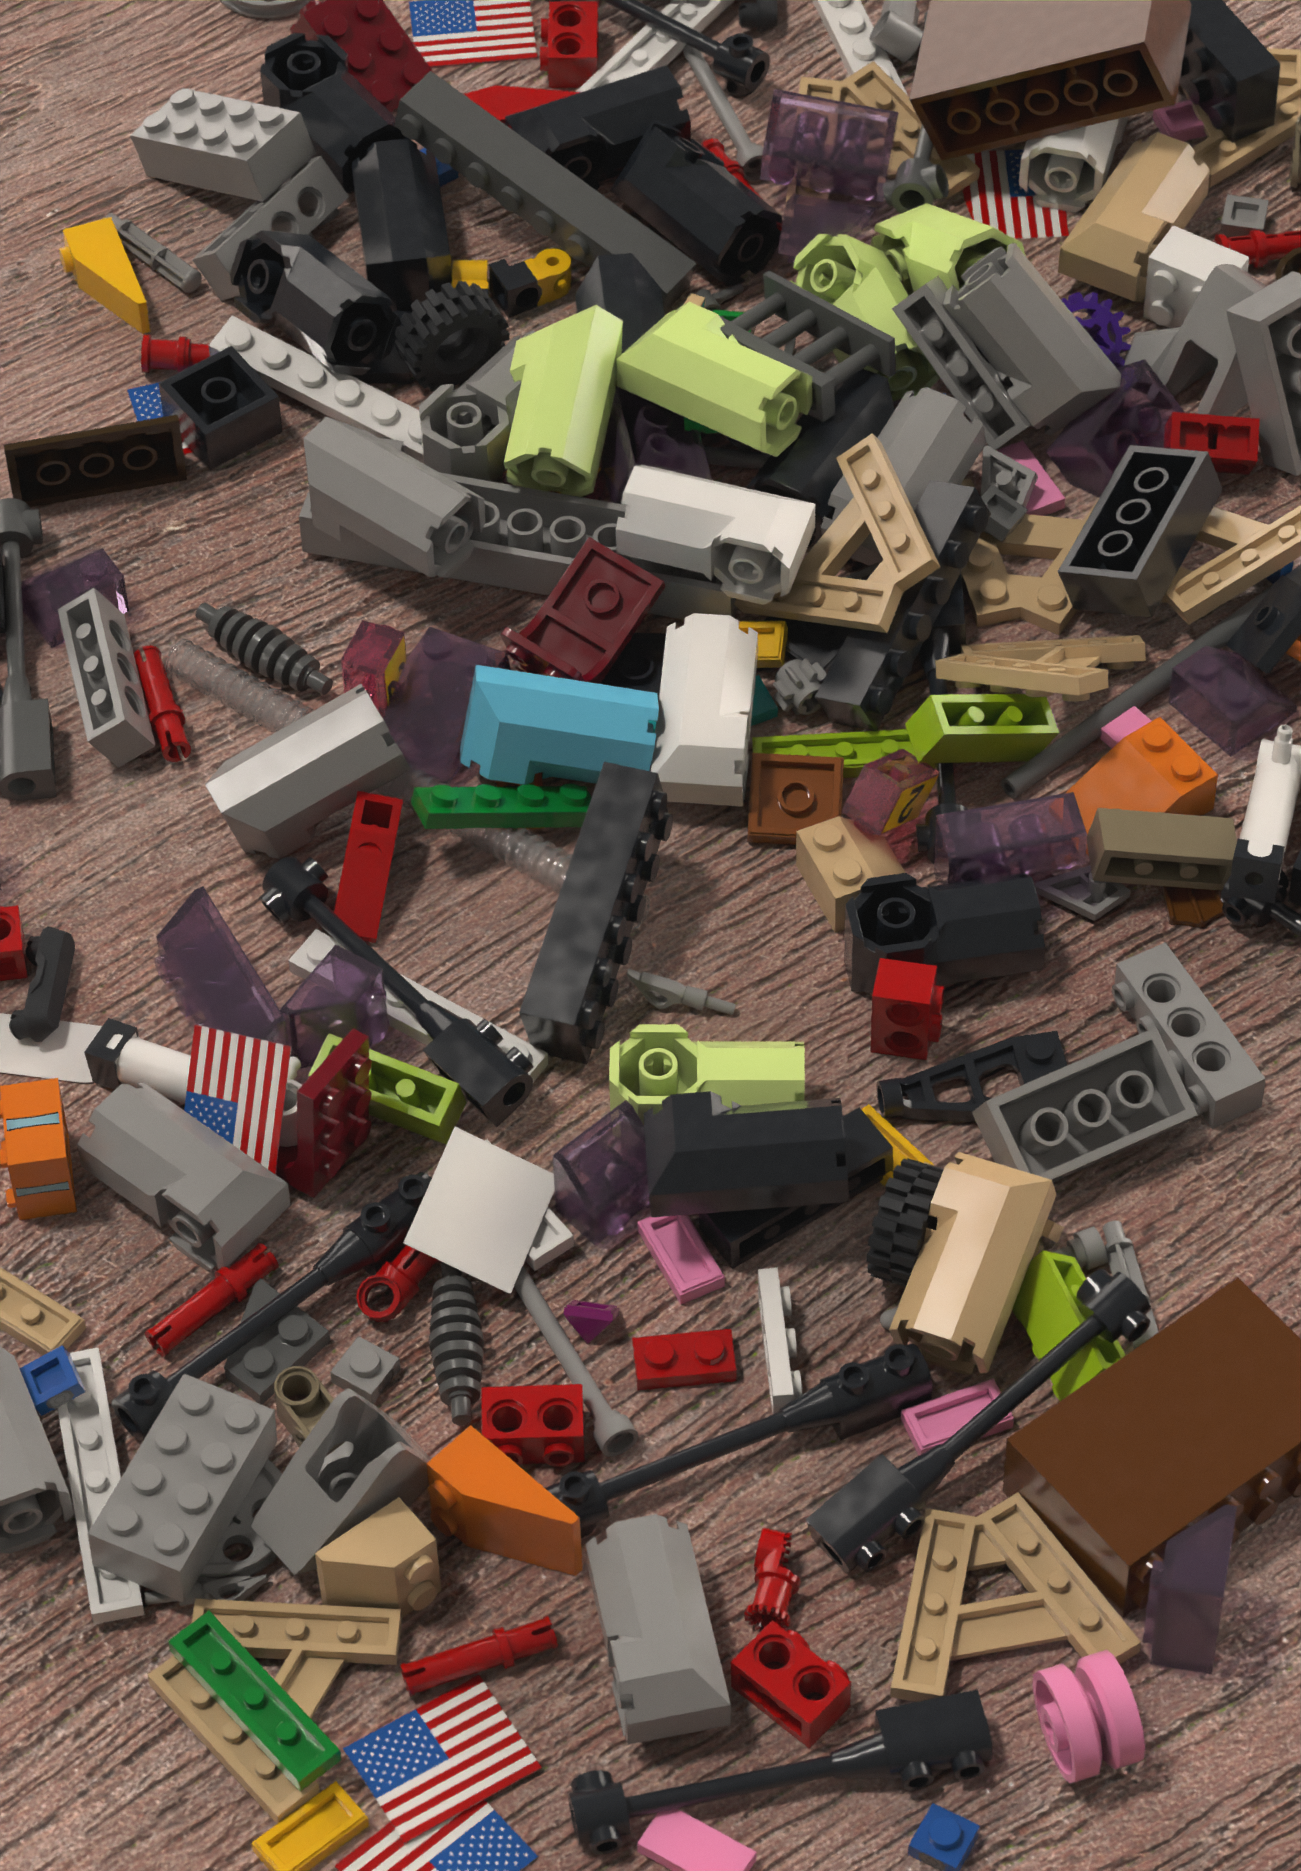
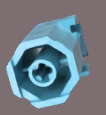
M476 665L460 745V763L470 768L472 760L480 765L479 774L485 778L522 785L534 782L535 774L542 772V779L557 777L597 784L604 762L650 771L656 733H653V724L648 722L649 720L658 721V695L648 691Z

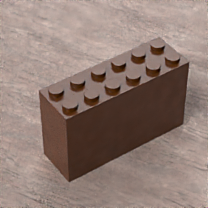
M1189 0L930 1L909 101L942 161L1176 105L1192 5Z
M1238 1277L1008 1437L1006 1439L1002 1492L1008 1498L1017 1492L1021 1494L1122 1618L1137 1607L1141 1610L1149 1607L1158 1599L1162 1589L1176 1579L1178 1581L1186 1580L1199 1568L1201 1561L1214 1551L1217 1553L1226 1551L1236 1542L1240 1533L1253 1523L1261 1525L1275 1513L1278 1505L1290 1496L1294 1498L1301 1496V1339Z

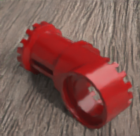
M406 1245L392 1263L385 1262L375 1275L366 1278L360 1284L356 1297L358 1307L368 1318L376 1322L385 1323L388 1320L395 1319V1316L401 1313L420 1290L418 1287L419 1282L436 1262H442ZM386 1285L392 1289L394 1295L391 1306L381 1312L371 1310L367 1303L370 1290L375 1286Z
M763 1528L761 1531L754 1562V1581L757 1585L753 1604L747 1606L744 1614L745 1621H749L748 1624L751 1626L755 1625L754 1628L756 1630L760 1627L764 1629L772 1620L786 1631L789 1628L791 1619L787 1612L792 1595L798 1592L801 1584L800 1578L787 1569V1566L782 1565L783 1562L788 1563L789 1560L784 1558V1554L790 1555V1550H787L786 1546L791 1547L792 1542L788 1541L792 1540V1533Z

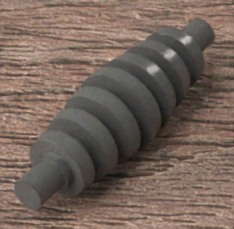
M204 602L198 607L196 618L209 625V636L220 643L228 652L233 653L234 657L240 662L245 663L249 669L254 672H260L261 675L275 679L284 685H290L291 688L300 692L310 687L318 693L326 695L331 690L333 680L319 672V661L312 655H308L306 650L300 645L295 644L289 636L283 634L277 627L268 625L260 619H253L252 616L238 612V610L230 606H224L217 610Z
M442 1262V1279L433 1285L429 1348L432 1352L431 1357L435 1368L437 1384L439 1385L440 1399L444 1404L451 1406L452 1422L456 1425H466L472 1421L471 1405L480 1398L484 1335L481 1330V1321L471 1281L462 1277V1271Z

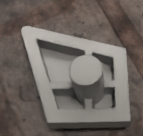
M1181 327L1135 333L1130 344L1131 348L1126 354L1125 364L1121 367L1120 373L1123 376L1154 383Z
M988 445L984 446L981 496L993 485L1026 508L1038 479L1036 472Z
M1090 865L1035 883L1037 894L1094 921L1130 896V890L1122 883L1093 881Z

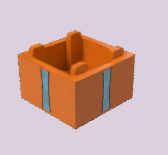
M58 1078L0 1086V1119H3L5 1140L1 1142L0 1168L8 1167L12 1185L11 1189L5 1191L7 1206L9 1208H17L19 1220L77 1212L69 1131Z

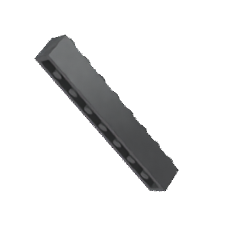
M432 71L400 99L394 124L395 127L400 129L407 138L415 140L433 153L440 162L448 164L466 177L473 186L481 188L491 195L506 210L514 212L524 219L539 234L547 236L564 248L572 258L580 260L591 268L599 255L633 253L661 287L664 313L689 288L696 262Z

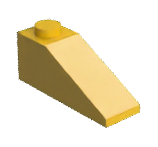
M108 217L63 229L65 247L59 248V255L65 273L72 272L81 290L142 334L151 332L147 302L112 218Z

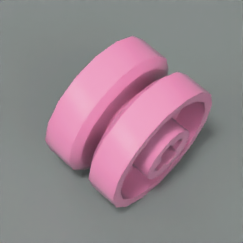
M1103 1650L1080 1658L1077 1661L1075 1674L1064 1664L1046 1668L1033 1674V1693L1039 1722L1053 1760L1066 1781L1072 1784L1098 1775L1102 1759L1114 1770L1144 1760L1145 1741L1139 1711L1127 1678L1112 1653L1108 1650Z

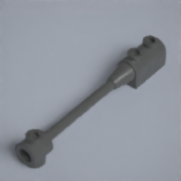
M925 12V14H924V21H925V22H926V18H927V13H928V12ZM922 124L914 157L900 164L895 180L887 181L883 184V194L886 203L890 207L893 206L900 214L926 203L933 205L934 200L945 198L949 194V184L944 168L940 164L933 165L930 162L933 144Z
M5 498L0 499L1 559L3 560L8 677L5 682L0 705V792L5 797L17 801L57 797L54 734L48 698L32 700L31 687L26 677L20 559L32 551L33 545L43 544L41 515L39 509H30L29 505L22 500Z

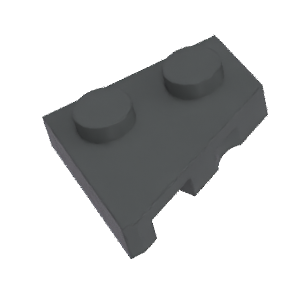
M261 1278L254 1285L241 1323L280 1294ZM296 1306L229 1356L224 1366L225 1377L257 1403L263 1405L275 1393L274 1382L278 1374L292 1366L306 1365L330 1342L329 1330Z

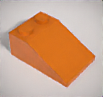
M1158 717L1120 740L1049 808L1048 814L1089 856L1086 837L1097 808L1203 816L1214 809L1218 774L1161 717Z
M470 1425L426 1463L429 1484L427 1489L431 1503L430 1517L435 1526L444 1535L449 1537L455 1535L466 1546L566 1574L576 1576L583 1570L580 1517Z

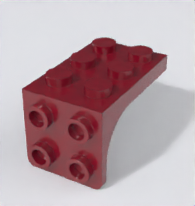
M312 0L299 11L300 18L290 28L291 34H306V40L317 41V35H327L347 53L349 73L393 115L398 111L400 99L430 71L433 72L383 0H325L323 2Z
M588 537L531 622L519 633L505 627L500 634L506 646L505 652L513 660L511 665L520 672L601 684L665 589V583L653 574Z
M354 1028L297 1091V1145L289 1147L279 1146L276 1175L287 1182L288 1185L313 1198L337 1174L341 1166L354 1151L364 1143L371 1130L369 1102L372 1092L369 1090V1072L372 1061L369 1059V1036Z

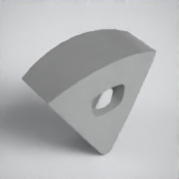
M1221 264L1215 266L1178 331L1149 391V396L1155 401L1160 402L1179 394L1204 374L1215 370L1199 404L1197 414L1231 416L1246 405L1248 398L1226 310L1267 286L1236 265Z
M346 1389L333 1400L297 1450L256 1514L251 1527L294 1575L317 1569L316 1552L390 1502L400 1497L409 1507L429 1486L426 1463L431 1458L396 1420L353 1390ZM344 1442L339 1448L326 1456L334 1445Z

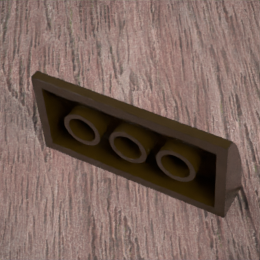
M178 414L3 444L12 496L15 499L24 501L29 507L187 480Z

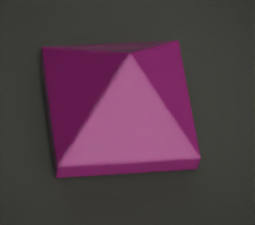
M573 1300L564 1307L563 1315L584 1341L589 1344L619 1316L620 1308H617L615 1305Z

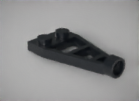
M1051 1031L1011 1037L905 1078L877 1081V1099L881 1116L884 1119L902 1116V1119L976 1123L972 1112L985 1101L991 1099L982 1093L979 1079L983 1074L1001 1067H1011L1016 1070L1019 1084L1022 1086L1067 1066L1058 1032ZM954 1079L965 1080L970 1096L969 1101L950 1103L935 1100L933 1086Z

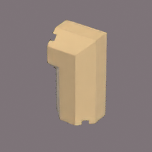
M1159 132L1150 135L1145 142H1142V139L1134 142L1060 247L1058 273L1132 301L1145 303L1149 256L1173 225L1184 230L1208 195L1210 170L1204 162L1200 166L1195 162L1192 157L1196 152L1190 144Z
M958 1152L954 1157L957 1164L949 1162L945 1166L929 1210L930 1216L937 1217L936 1230L926 1228L923 1245L889 1331L895 1344L907 1345L908 1341L918 1346L926 1363L961 1374H972L974 1366L977 1365L979 1373H988L1052 1208L1056 1192L1051 1179Z

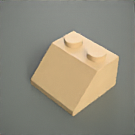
M838 816L796 831V866L835 933L845 929L846 903L852 896L855 900L860 894L861 886L868 878L905 873L879 829Z
M400 1497L315 1553L322 1605L401 1609V1615L404 1617L413 1610L419 1611L430 1605L441 1591L436 1539Z

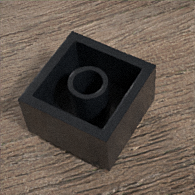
M232 346L159 383L163 417L178 414L182 440L209 470L283 432L279 396Z

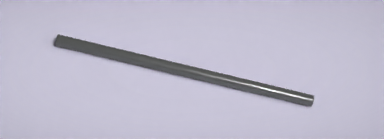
M1301 564L1285 575V577L1300 586ZM1273 585L1002 779L1001 786L1004 792L1009 797L1015 799L1101 737L1102 727L1133 706L1138 709L1224 648Z

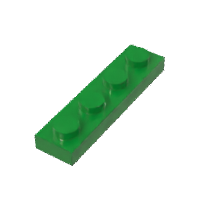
M481 784L476 787L435 785L434 787H414L411 804L425 829L582 827L592 797L585 786L564 784L562 786L526 784L519 787H494L487 784Z
M207 1611L168 1640L170 1652L300 1792L342 1760L340 1749L210 1611Z

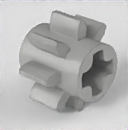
M799 659L791 660L785 663L776 673L773 685L778 692L773 697L785 712L792 709L796 715L800 713L803 715L811 714L821 708L815 695L827 673L818 662L811 665L807 659H803V661Z

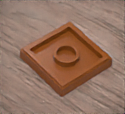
M752 753L747 842L796 845V831L838 816L841 817L844 758Z

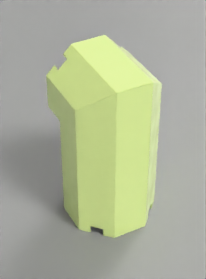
M928 203L875 224L874 231L878 232L879 235L872 237L870 243L871 246L884 251L908 296L937 276L941 278L948 289L954 285L959 291L965 284V281L960 276L995 248L1003 247L1007 252L1008 244L1015 243L1025 255L1021 241L1004 234L994 227Z
M818 234L795 257L793 269L798 271L796 282H790L895 338V375L888 377L870 366L864 368L888 378L892 401L902 399L908 391L914 390V396H916L920 389L931 388L940 379V376L892 310L894 306L907 298L908 294L884 251L846 234H837L838 237L829 234ZM837 348L833 350L839 363L850 357V355Z
M687 302L676 311L674 309L666 314L616 359L617 387L774 457H778L798 438L802 428L795 424L800 412L808 415L812 406V376L740 345L733 334L727 339L720 330L725 325L720 316L691 302Z
M595 305L516 341L510 373L514 382L521 381V387L504 459L505 469L508 468L506 476L509 483L514 486L561 492V494L583 497L594 492L617 385L616 359L622 354L623 321Z
M639 1024L630 1031V1038L620 1045L619 1040L610 1047L611 1135L638 1143H645L644 1113L652 1107L653 1114L662 1110V1100L671 1094L711 1091L720 1095L722 1105L731 1109L732 1101L742 1106L804 1101V1042L691 1041L688 1038V1032L678 1024Z

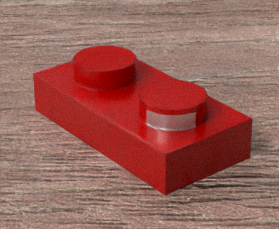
M731 1329L632 1338L637 1391L737 1381Z

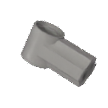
M885 0L881 17L871 32L870 41L900 61L906 62L918 48L924 32L917 27L919 9L916 5L917 0Z

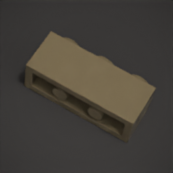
M1097 808L1086 841L1093 881L1222 891L1231 876L1237 838L1233 818Z

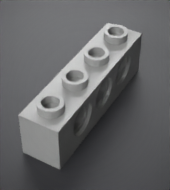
M321 156L312 158L264 202H254L192 260L220 300L236 296L240 297L239 287L232 285L230 279V271L240 242L245 239L257 238L256 233L261 230L272 231V227L276 232L306 234L313 238L311 231L318 225L323 226L332 221L339 214L337 207L349 196Z
M937 276L894 306L892 310L954 398L967 408L965 413L971 422L976 416L984 424L986 443L996 450L1029 427L1031 423L1012 402L1007 392L1013 386L1010 377L1008 376L1001 380L997 370L943 306L945 293L948 288L941 278Z
M93 588L57 610L87 741L119 768L156 745L125 616L100 592Z
M1166 942L1116 964L1115 984L1112 986V994L1117 1006L1122 1011L1129 1012L1136 1022L1139 1034L1152 1028H1157L1197 1114H1202L1212 1129L1262 1107L1265 1077Z

